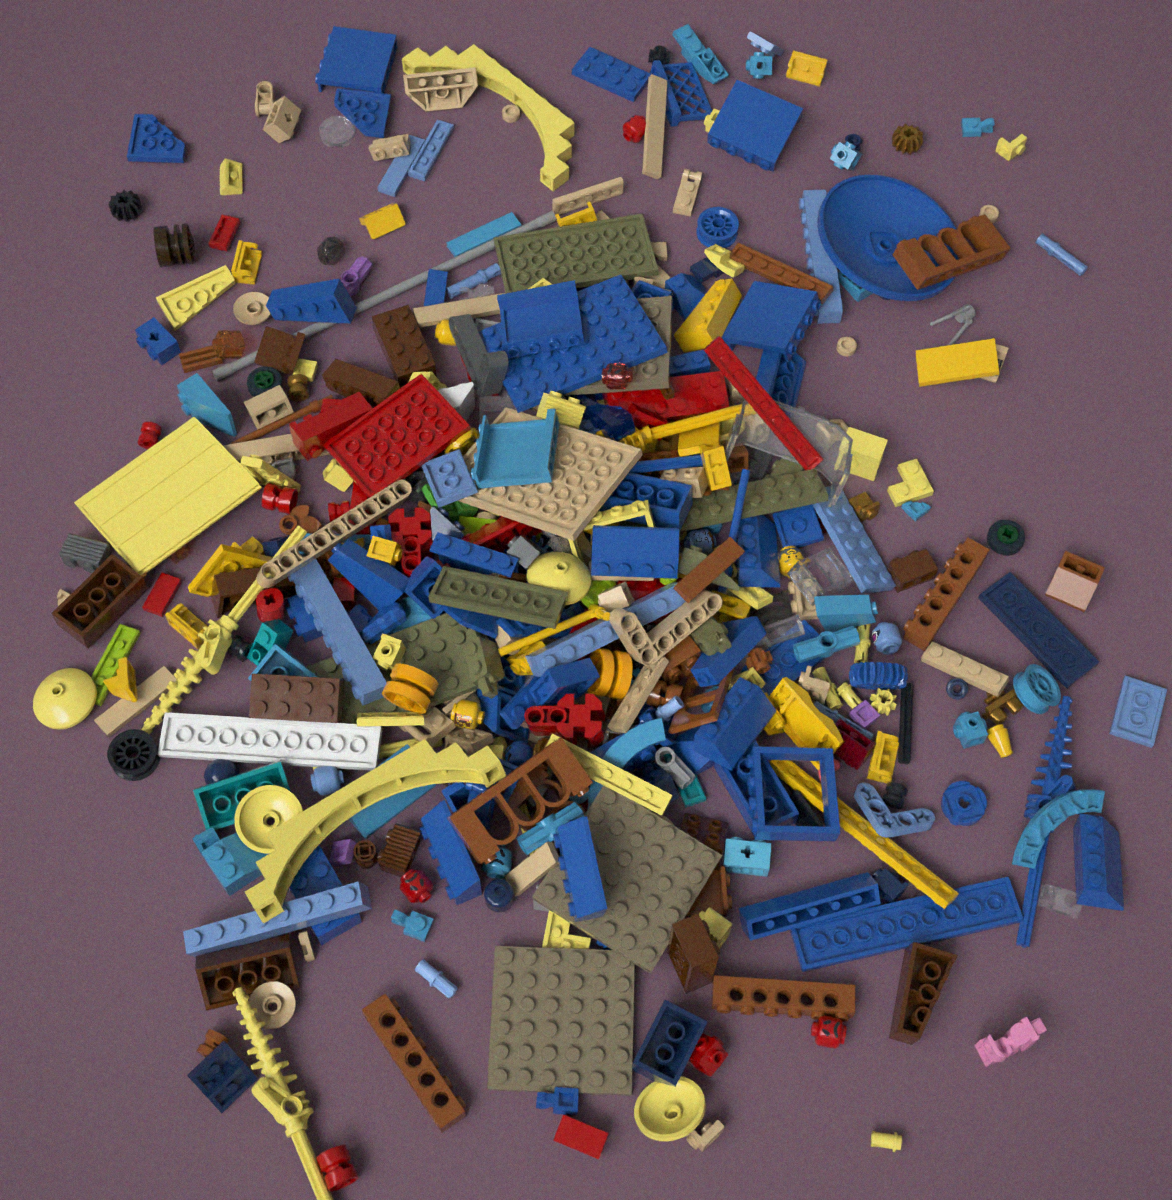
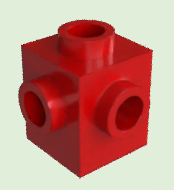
M702 1033L689 1061L696 1070L711 1077L727 1058L728 1053L723 1048L724 1043L714 1035L710 1037Z

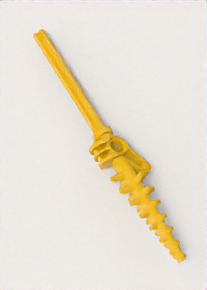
M746 402L653 428L645 426L643 429L638 430L634 426H628L623 429L600 430L595 435L640 448L644 452L645 445L652 444L655 439L755 413V411Z

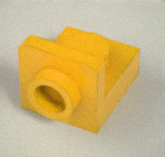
M372 536L367 557L395 566L402 556L401 545L397 542Z

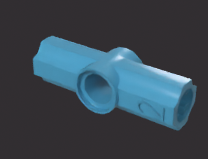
M854 626L835 632L824 631L818 637L793 644L795 658L801 663L818 657H830L834 652L859 645V633ZM826 642L829 643L831 646H825L822 643Z
M574 802L558 813H553L536 824L537 826L516 838L522 851L528 855L546 842H552L553 834H556L558 826L584 817L581 808Z

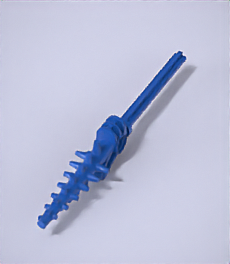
M1063 696L1062 704L1058 705L1060 709L1059 716H1054V721H1057L1056 729L1049 730V733L1055 734L1053 741L1045 742V746L1052 747L1051 753L1040 755L1041 759L1049 761L1048 766L1036 767L1037 772L1046 774L1045 779L1031 780V784L1041 786L1043 789L1041 795H1027L1029 802L1025 805L1027 810L1024 811V817L1030 820L1052 799L1076 789L1072 777L1069 775L1061 777L1062 769L1072 768L1071 763L1063 762L1064 755H1072V750L1064 749L1065 742H1072L1073 740L1072 737L1066 736L1067 729H1072L1073 727L1072 724H1068L1069 716L1073 714L1070 711V704L1073 702V699L1069 696ZM1051 830L1044 839L1045 843L1039 853L1035 869H1029L1022 908L1024 920L1019 924L1016 945L1023 948L1030 947L1049 836L1054 830Z

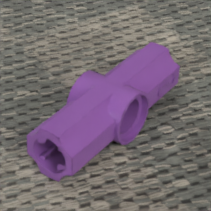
M363 256L358 257L351 268L344 271L341 275V281L350 297L360 291V284L373 268V264L368 258Z

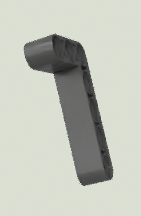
M470 314L450 317L449 328L478 396L500 393L503 385L502 381H504L508 368L506 352L503 350L487 353Z

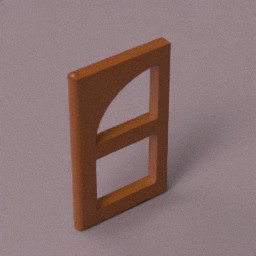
M734 669L724 677L718 689L697 696H693L696 686H699L695 677L688 678L680 698L684 703V707L674 714L668 730L669 733L674 734L717 721ZM714 701L711 711L708 713H688L689 708Z

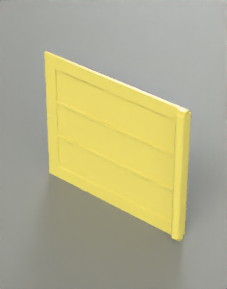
M193 417L74 503L134 571L144 577L147 575V572L262 487L223 445Z

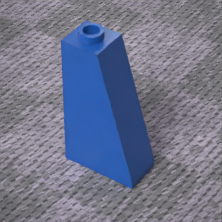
M348 539L343 545L339 542L331 550L333 555L328 561L378 610L382 607L391 606L404 593L409 578L387 563L367 557L368 551L352 540Z
M757 616L723 622L729 632L727 637L732 647L722 654L717 652L714 655L707 656L702 652L690 670L700 687L718 685L766 635V631Z

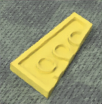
M224 265L156 297V300L174 331H176L235 284V279L227 266Z
M250 454V457L242 456L240 464L260 485L266 486L267 483L277 484L282 489L285 486L295 488L299 493L301 488L299 483L262 460V457Z

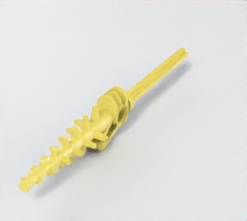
M298 525L273 558L300 542L307 531ZM264 572L266 577L272 578L270 573ZM257 579L228 616L223 615L217 621L209 619L207 623L210 625L203 627L205 630L203 634L198 633V636L204 640V643L198 651L189 649V653L193 658L184 657V661L181 662L185 667L184 671L176 670L177 673H174L177 679L176 682L169 681L166 686L169 690L168 693L161 694V697H159L161 703L153 707L151 711L153 714L150 718L146 719L141 730L150 734L155 725H159L163 721L162 717L165 715V712H172L171 706L174 703L179 704L183 700L181 694L183 692L189 694L192 691L191 682L200 683L202 681L199 675L202 669H205L212 675L219 672L227 649L232 643V631L237 630L239 627L237 622L257 598V595L264 589L257 583Z
M239 987L233 991V996H236L239 1004L236 1006L237 1011L241 1010L244 1018L240 1021V1024L246 1025V1029L249 1031L243 1037L244 1040L251 1039V1044L254 1045L253 1048L247 1050L248 1055L257 1054L256 1059H259L258 1062L251 1065V1069L262 1068L261 1074L265 1075V1077L260 1078L253 1085L252 1094L274 1116L279 1124L286 1127L287 1138L291 1137L317 1200H333L305 1132L308 1129V1118L314 1112L312 1107L308 1106L309 1100H306L304 1097L306 1092L300 1091L291 1094L287 1084L297 1079V1075H282L281 1069L288 1066L289 1062H276L274 1055L281 1052L280 1047L270 1049L267 1041L273 1039V1035L263 1034L261 1027L265 1026V1022L257 1021L255 1016L257 1009L251 1008L248 1001L249 995H245L243 988ZM285 1107H288L292 1114L288 1113Z

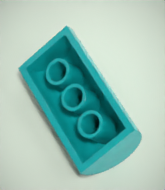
M281 760L193 789L206 830L211 827L217 830L235 824V813L240 801L255 788L275 785L291 792Z

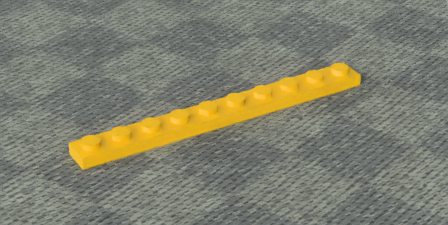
M791 760L770 761V765L777 777L791 786L793 790L800 791L804 798L824 813L822 787L819 782ZM837 797L839 824L847 833L861 842L863 846L870 849L882 861H885L898 874L905 877L943 909L956 899L959 894L957 891L890 838L878 835L871 823Z

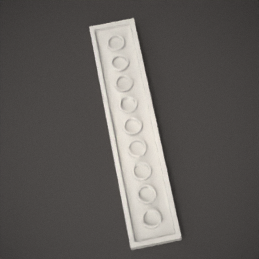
M165 712L157 755L167 758L213 761L224 759L231 762L271 764L281 760L282 765L307 767L334 766L339 769L371 771L378 766L383 728L382 726L357 727V724Z

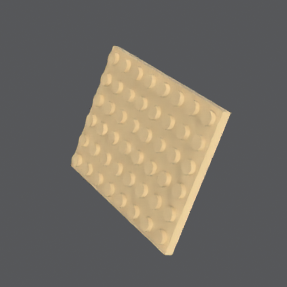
M506 407L492 424L542 420V418L523 412L517 413L516 410ZM560 424L552 482L478 489L476 481L473 480L478 493L458 501L575 541L643 455L642 450ZM476 442L463 456L470 474L471 469L475 465L474 453H477Z

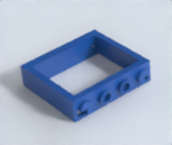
M753 746L750 754H747L746 767L750 768L747 786L748 789H751L752 797H749V810H753L750 827L754 831V840L836 841L840 835L833 748ZM761 760L819 761L825 827L765 825Z

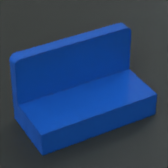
M455 782L441 790L453 813L468 802L470 791L465 789L466 784L464 782Z

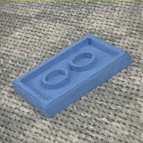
M460 449L429 460L422 465L438 508L478 493Z
M1125 675L1109 734L1152 748L1155 743L1167 689Z

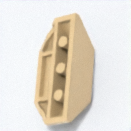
M476 67L403 75L405 94L425 112L462 108L478 87Z

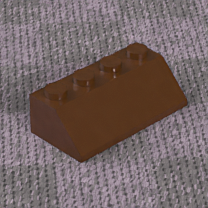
M289 934L196 956L195 970L206 1011L238 1003L236 996H233V991L239 987L243 988L245 995H249V998L257 987L267 982H280L291 990L300 988Z

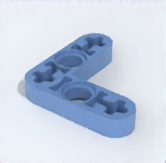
M868 783L858 784L854 792L856 802L874 830L882 837L890 838L927 831L931 829L935 821L933 812L925 808L891 814L876 789ZM871 807L877 808L880 812H874L871 810ZM900 820H904L908 822L910 825H904L900 822Z

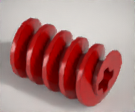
M277 588L262 590L256 598L259 620L261 622L275 619L282 621L284 618L283 594Z

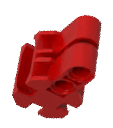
M422 507L415 508V517H405L404 508L396 509L389 515L392 541L401 545L403 574L410 578L412 571L426 556L431 559L434 557V553L430 552L433 543L431 515Z
M566 694L557 702V706H532L526 710L524 715L529 730L535 736H551L553 733L576 746L577 737H585L588 739V748H596L605 739V731L602 728V721H605V712L602 702L594 694H585V705L574 704V694Z

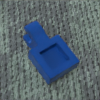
M555 1087L554 1094L537 1092L536 1108L546 1109L553 1107V1114L577 1116L579 1089Z

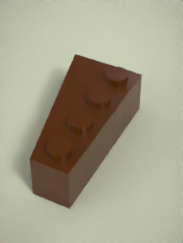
M916 942L911 943L905 949L889 1039L912 1045L921 1038L932 1014V1009L939 999L945 981H947L952 965L955 963L958 955Z

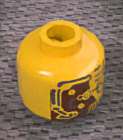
M461 699L458 703H454L451 712V720L454 721L455 726L474 730L478 724H482L485 712L481 711L480 703Z

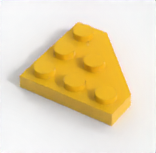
M221 544L189 584V592L209 597L212 594L215 574L239 571L243 568H258L270 561L272 557Z

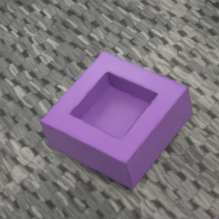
M864 700L851 710L848 716L857 725L866 729L879 719L880 714Z
M351 839L334 842L329 863L334 866L351 864L356 842Z

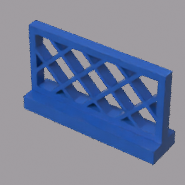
M660 60L653 61L650 74L667 80L665 114L670 126H678V123L681 121L705 120L707 114L710 115L712 110L692 62L662 65ZM689 69L690 74L688 75L681 70ZM665 71H671L674 74L671 76L665 73ZM678 75L684 78L685 80L684 82L676 79L675 77ZM689 81L695 84V88L687 85L686 83ZM672 82L680 87L676 89L672 87L670 84ZM683 88L691 93L687 95L681 92V90ZM694 94V95L700 97L701 100L698 101V100L692 98V95ZM676 96H679V97H681V98H683V99H685V100H684V102L682 103L681 101L677 100L675 97H676ZM690 102L696 106L695 108H692L686 105V103ZM701 108L705 110L706 113H701L697 111V109ZM684 109L690 112V114L682 115L681 110Z

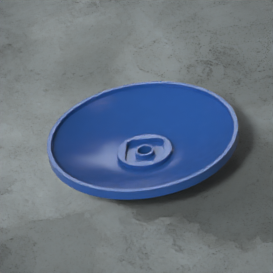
M881 175L850 177L836 184L827 193L818 212L817 227L819 237L831 261L846 277L858 286L876 295L893 300L919 301L938 295L954 280L955 277L917 290L892 255L897 248V244L904 239L915 238L918 240L920 236L925 234L936 236L943 228L956 229L946 212L927 194L906 182ZM945 244L953 257L958 260L959 258L952 248ZM924 250L930 258V260L933 262V264L936 267H938L939 264L936 262L934 257L929 252Z

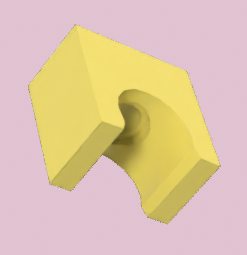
M849 427L840 449L841 454L836 464V469L874 481L888 440Z

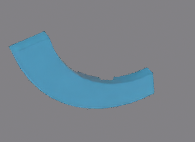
M659 718L648 721L628 731L609 748L602 759L623 769L638 752L656 743L666 741L663 719ZM592 780L593 783L590 785L588 809L604 786Z
M1095 789L1074 790L1064 793L1045 804L1024 829L1015 849L1012 864L1035 869L1039 853L1045 843L1044 839L1049 832L1072 815L1086 812L1102 813L1105 791Z

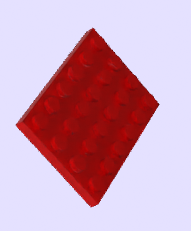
M419 374L323 445L364 494L370 498L394 482L405 479L459 437L470 431L471 427L422 374Z

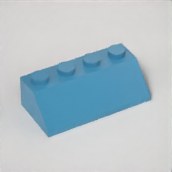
M406 744L378 766L410 748L409 745ZM436 784L413 788L382 799L349 818V821L363 838L367 839L429 792Z

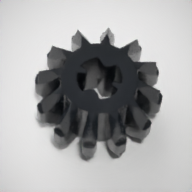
M123 190L122 193L116 191V196H111L109 209L112 216L116 217L118 221L124 219L127 222L128 219L134 220L135 216H140L142 204L139 196L134 194L132 190L129 192Z

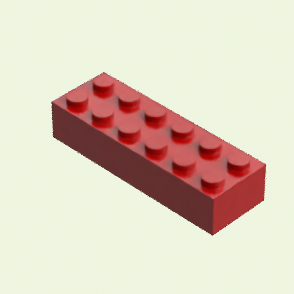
M721 371L670 377V384L675 391V397L669 400L664 398L660 389L602 393L606 418L610 429L614 427L617 429L627 427L621 423V420L631 403L666 418L669 423L728 408L729 401L724 374Z

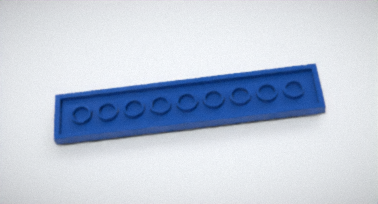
M1009 877L955 888L954 890L959 894L945 909L936 904L930 897L924 895L857 910L790 929V934L801 971L805 972L906 949L913 942L924 945L1020 923L1024 918Z

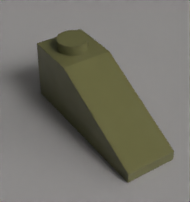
M690 545L689 549L684 548L678 573L689 574L708 557L702 553L703 549ZM725 572L712 582L735 591L740 590V587Z

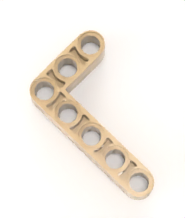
M703 590L689 604L687 602L682 604L648 633L645 632L637 616L624 609H614L610 614L609 620L631 658L643 665L651 666L719 611L722 606V598L716 593Z

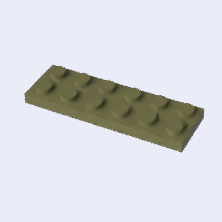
M443 566L429 595V602L553 629H556L568 600V592L446 566Z

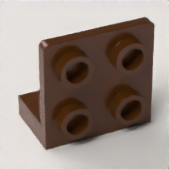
M266 326L254 363L260 366L272 367L278 372L291 376L305 334L298 332L297 336Z
M684 813L680 830L717 853L722 854L728 823L719 819ZM720 860L714 870H718Z

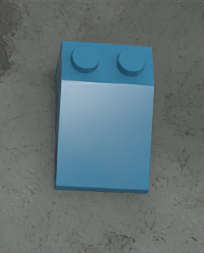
M198 373L177 385L179 391L177 397L183 404L181 408L186 416L195 417L201 424L230 436H237L231 412Z
M274 644L248 679L251 681L252 674L318 676L281 645Z
M237 833L220 839L201 852L206 863L229 896L262 875L255 862L268 855L247 847Z

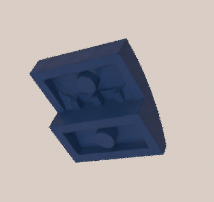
M225 1041L219 1044L187 1075L221 1114L258 1079Z

